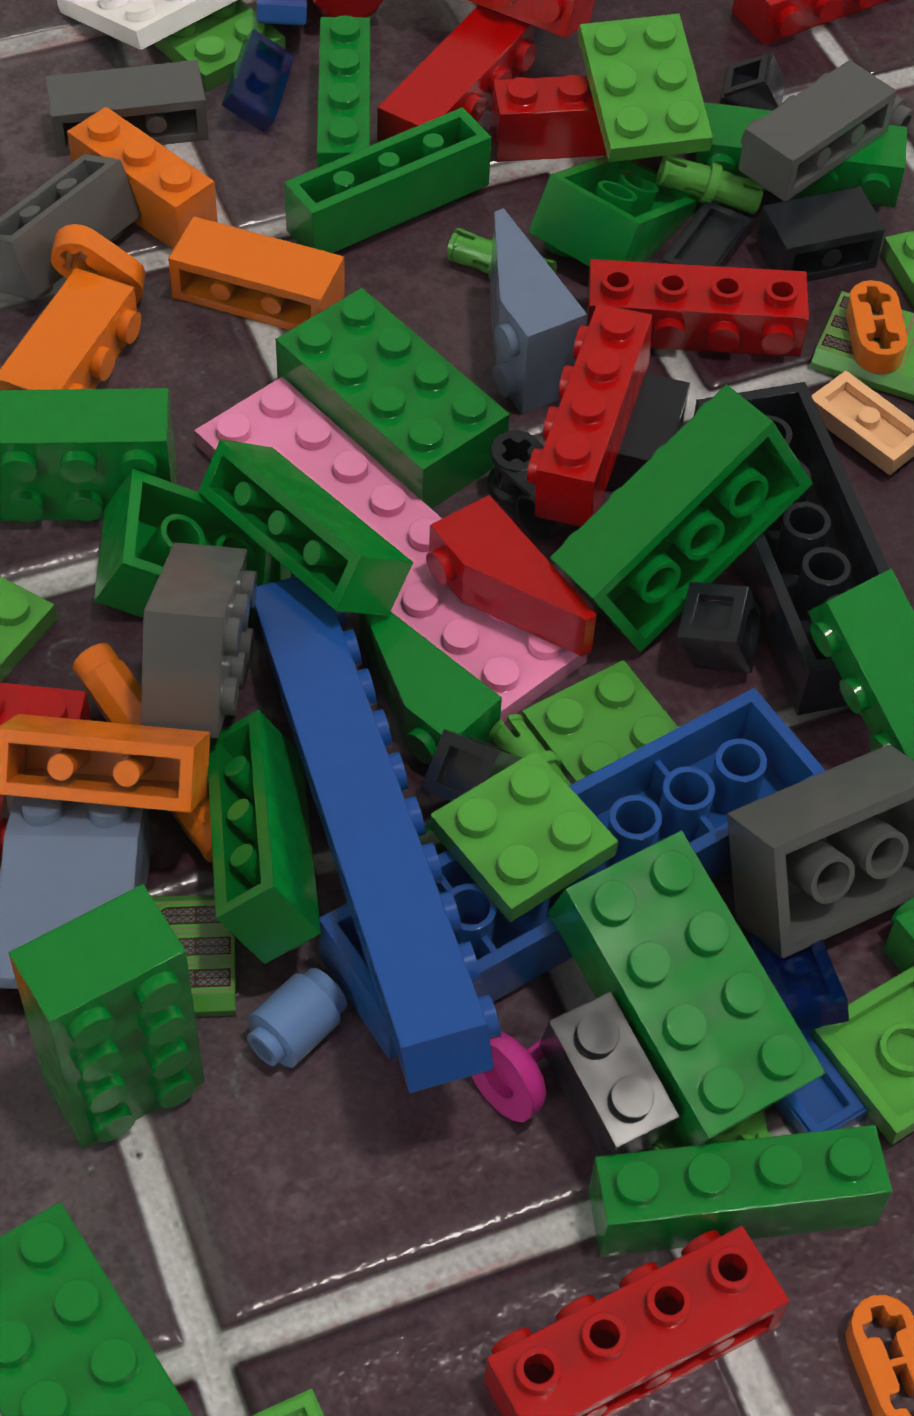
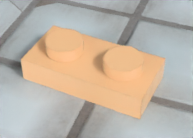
M846 370L812 395L825 427L888 475H891L914 457V420Z

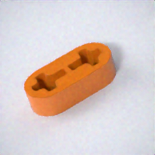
M71 224L60 228L56 232L51 252V263L55 270L68 279L74 269L79 268L135 288L136 304H138L142 299L146 272L143 265L137 259L87 226Z
M873 280L862 281L851 290L846 308V322L853 355L857 364L866 371L875 374L892 373L902 364L908 339L899 297L896 291L888 284ZM871 306L873 307V310L875 312L879 313V315L872 314ZM874 338H880L882 349L878 342L873 341Z
M872 1295L859 1303L847 1324L845 1333L847 1348L872 1415L911 1416L906 1408L894 1409L891 1403L899 1392V1383L896 1378L898 1375L909 1398H914V1316L910 1309L899 1299L888 1295ZM872 1318H877L882 1328L894 1327L897 1331L889 1345L893 1359H889L885 1346L879 1337L867 1338L865 1333L873 1320Z

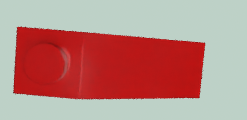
M490 495L430 525L429 553L426 555L429 571L440 585L447 584L462 603L581 657L592 652L597 614Z

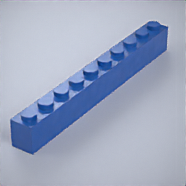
M297 577L257 586L254 611L259 634L408 1091L413 1093L493 1070L490 1039L501 1037L496 1009L490 994L477 997L473 985L481 983V977L473 947L470 941L458 944L454 933L462 931L455 899L451 891L443 893L438 891L436 884L443 882L439 858L433 842L421 845L419 836L425 835L426 832L420 806L416 796L404 799L402 791L409 789L404 764L399 752L387 753L386 748L392 746L387 718L383 709L372 712L370 707L377 705L373 682L368 668L358 671L356 669V666L362 665V659L354 630L342 631L343 627L348 626L346 613L335 611Z

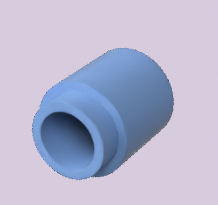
M310 968L304 974L295 973L247 1017V1025L250 1033L247 1035V1041L255 1054L268 1065L275 1066L280 1063L283 1066L293 1068L340 1024V1014L347 1008L346 997L334 980L317 968Z

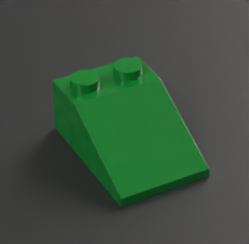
M606 155L550 174L528 232L543 240L544 247L552 253L564 257L572 256L588 265L587 270L589 272L590 259L648 262L700 208L701 203L698 202L699 197L676 189L656 185L657 172L634 159L608 162Z
M132 469L105 507L94 602L144 618V609L174 542L248 549L247 570L257 571V586L291 578V572L195 490ZM249 608L248 623L257 624L254 608Z

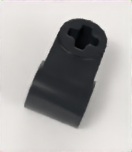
M520 430L506 431L499 434L492 443L490 455L495 467L488 476V491L493 499L500 502L516 516L532 535L541 540L550 539L569 524L535 517V484L527 483V471L534 448L543 449L544 446L535 436L528 432Z

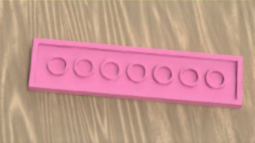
M280 377L194 430L196 446L210 459H212L220 439L273 447L413 561L391 612L501 696L500 720L502 719L503 722L507 721L508 715L517 714L587 663L588 654L581 657L462 603L447 584L440 585L429 571L426 555L429 553L430 525L442 518L285 378Z

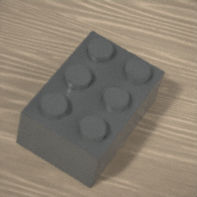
M174 542L144 609L141 725L209 731L210 738H218L225 715H236L239 690L244 689L247 665L252 663L254 650V628H247L249 608H254L256 600L257 571L247 570L248 549Z
M889 744L727 813L736 922L781 959L897 907L914 897V760Z

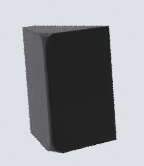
M766 53L728 65L721 97L724 104L772 111L781 106L785 89V77L773 53Z

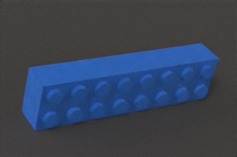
M752 688L569 785L574 793L618 840L616 855L511 923L449 850L439 854L438 858L441 865L443 882L436 885L439 893L451 891L455 899L462 931L454 933L458 944L470 941L473 947L481 977V983L473 985L477 997L490 994L494 1002L573 957L548 914V911L566 888L681 830L712 880L732 868L727 813L826 770L758 691ZM345 904L319 918L321 934H319L320 959L387 1058L391 1060L397 1054L348 904Z

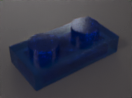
M253 29L243 41L221 105L240 119L265 132L275 119L295 56Z
M750 932L751 948L800 1030H814L826 1025L849 1022L848 999L823 940H819L809 947L781 959Z

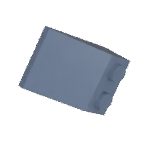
M503 208L494 212L490 276L494 356L492 377L498 392L503 397L508 396L521 415L561 400L558 398L561 375L565 365L574 366L576 359L573 357L575 339L579 326L586 325L587 313Z
M14 796L4 834L0 870V988L18 989L8 954L9 951L142 884L146 887L152 856L148 809Z

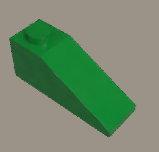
M390 612L389 616L359 613V637L402 738L410 752L419 761L425 764L431 763L444 729L468 735L487 743L490 741L488 738L489 732L500 721L501 696L394 613Z

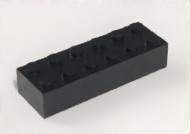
M806 382L740 392L738 394L774 422L813 484L735 559L744 585L749 586L764 618L762 630L796 714L803 715L848 706L840 691L839 682L842 680L838 669L831 657H826L820 652L812 638L810 625L813 621L807 611L889 570V567ZM713 397L697 399L694 415L704 403Z

